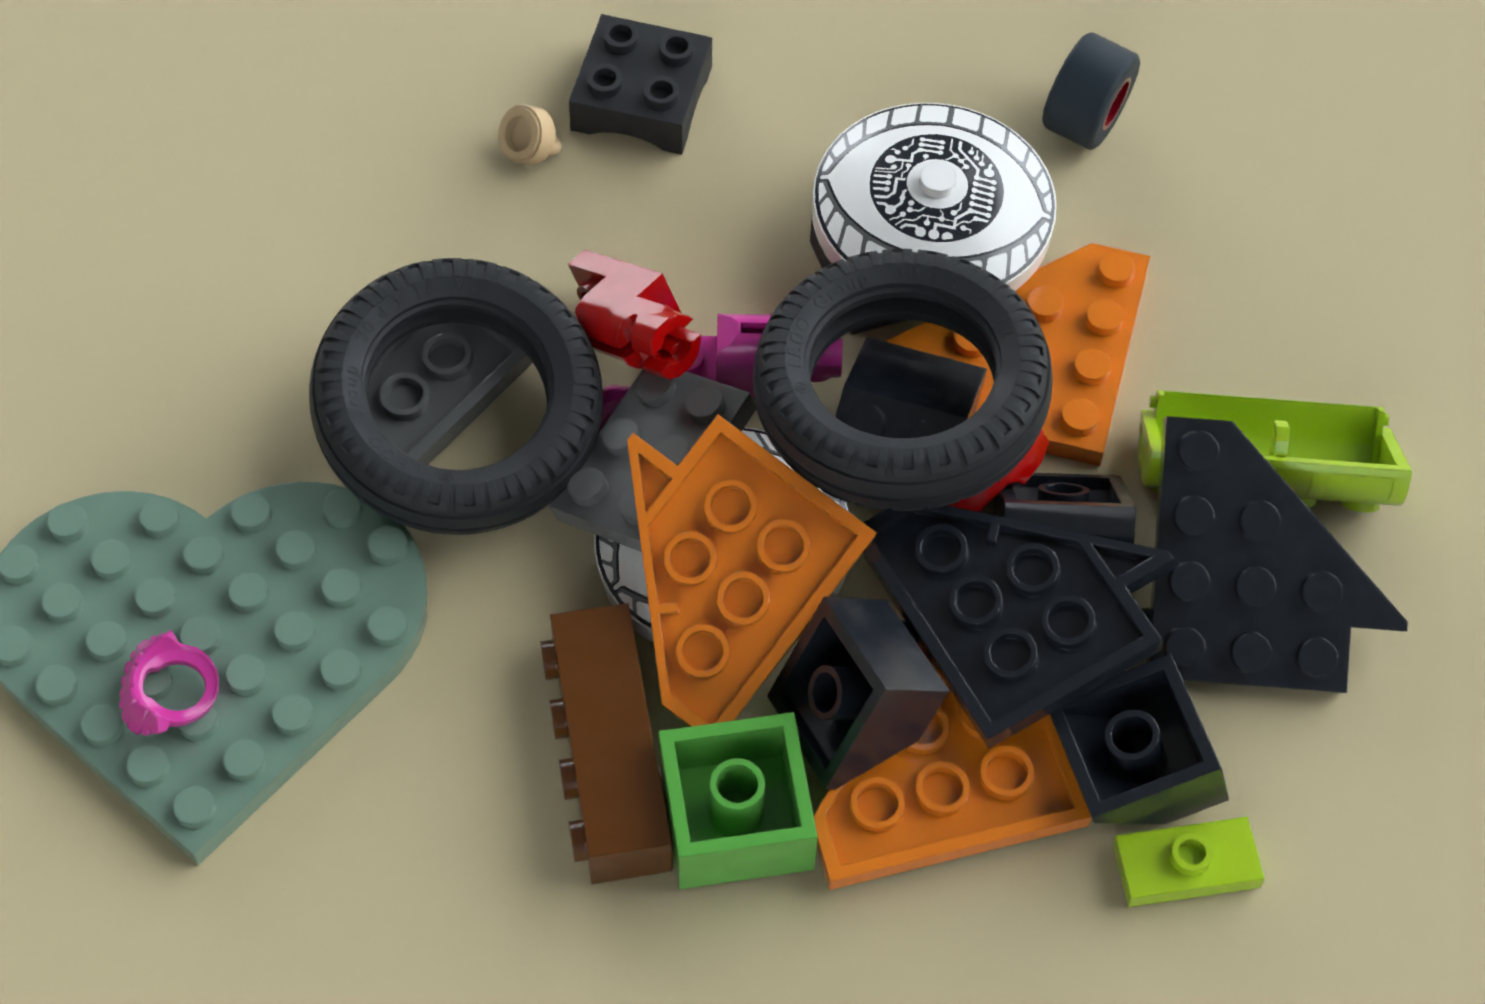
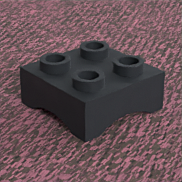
M601 14L569 99L571 131L589 135L595 133L624 134L647 141L663 151L683 154L697 102L712 69V37Z

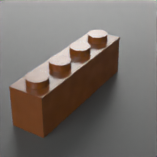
M629 603L550 614L552 640L540 641L545 679H558L561 698L549 700L555 740L568 738L571 758L559 760L564 799L578 798L581 820L568 821L574 862L588 861L591 884L672 872V844Z

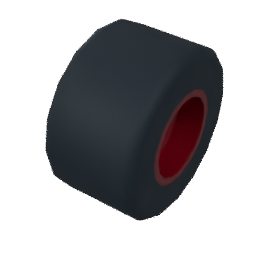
M1093 32L1082 36L1065 59L1048 94L1042 116L1045 128L1089 150L1098 147L1113 128L1130 96L1140 67L1138 54Z

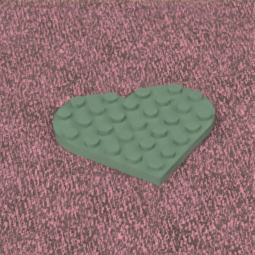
M292 482L264 487L232 500L207 519L178 501L151 493L114 491L84 496L60 504L33 520L0 553V684L18 705L199 865L382 692L407 665L420 643L427 620L428 590L422 556L416 542L404 525L377 513L359 500L348 488L334 484ZM172 630L178 642L197 647L209 656L214 663L219 677L217 699L210 711L194 723L180 727H168L167 731L161 734L145 736L141 733L136 735L123 721L121 715L123 710L119 706V701L121 700L120 690L123 688L121 686V678L125 675V664L127 661H131L130 655L132 651H136V647L140 642L146 639L150 640L153 635L157 636ZM170 665L157 672L149 673L145 678L143 691L147 697L152 698L163 708L180 711L193 707L201 700L205 692V683L201 675L191 667Z

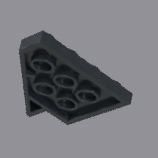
M1173 416L1163 418L1155 548L1170 552L1174 558V569L1152 582L1149 621L1163 640L1162 650L1148 657L1147 662L1171 653L1181 677L1185 681L1347 693L1351 628L1407 632L1408 621L1233 421Z

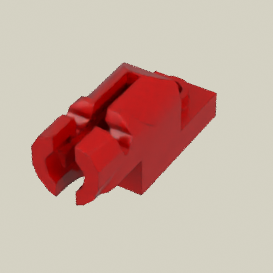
M583 250L568 263L579 286L577 288V295L580 302L575 308V314L585 330L594 351L622 360L629 367L644 369L646 373L668 380L681 377L693 365L699 353L701 334L686 328L693 318L681 313L663 273L588 250Z

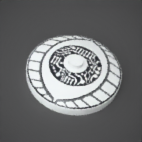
M940 103L904 104L880 110L862 118L848 127L832 142L818 166L814 181L812 198L814 230L821 248L831 263L842 259L847 261L848 257L871 251L882 253V250L912 249V252H918V249L947 254L948 258L955 256L981 267V270L985 269L1010 286V289L1015 291L1035 273L1043 261L1049 248L1056 219V197L1053 183L1047 168L1034 149L1020 135L998 120L983 113L955 105Z

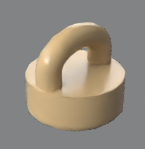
M516 105L509 109L502 117L498 128V142L501 152L511 162L537 165L545 161L549 155H557L562 150V144L555 135L553 119L544 109L536 106Z

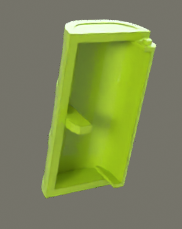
M1157 390L1156 395L1149 398V408L1154 410L1141 409L1138 438L1139 472L1143 486L1152 487V491L1157 495L1159 490L1163 418L1166 416L1233 421L1307 507L1315 506L1316 500L1341 501V505L1349 510L1370 513L1378 511L1380 504L1401 506L1408 494L1412 469L1391 428L1383 427L1389 424V414L1385 413L1384 407Z

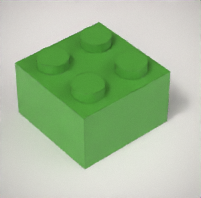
M794 712L659 731V766L679 890L815 870L818 836Z

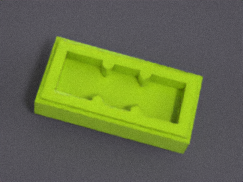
M1248 816L1116 835L1113 842V849L1128 907L1261 888L1265 880Z

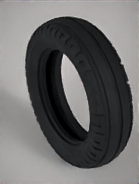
M912 249L882 250V253L871 251L848 257L847 261L842 259L807 277L792 289L789 295L774 310L763 330L755 354L753 392L757 412L765 433L783 460L812 485L835 498L849 503L852 501L855 502V505L880 510L892 508V511L923 510L925 507L933 509L960 502V499L973 497L1003 479L1025 457L1040 434L1050 407L1053 384L1051 357L1043 331L1030 308L1014 290L1009 288L1010 286L985 269L981 270V267L955 256L948 258V255L944 253L918 249V252H912ZM916 320L942 326L971 342L988 363L994 384L983 405L963 423L930 436L888 438L862 432L838 420L819 400L812 386L811 377L818 360L833 342L850 331L881 321Z
M440 258L432 259V261L412 263L382 275L356 293L341 308L325 331L315 354L309 383V405L314 432L325 459L341 482L359 500L386 518L417 530L437 534L470 535L490 532L519 523L547 507L567 488L571 477L582 468L599 433L603 412V386L598 360L585 330L567 306L550 290L523 273L505 266H499L496 263L477 259ZM443 323L477 325L505 336L526 353L542 379L547 409L540 426L531 439L517 452L489 466L468 470H450L429 466L412 459L398 450L382 434L370 413L366 398L370 376L380 358L393 344L416 330Z

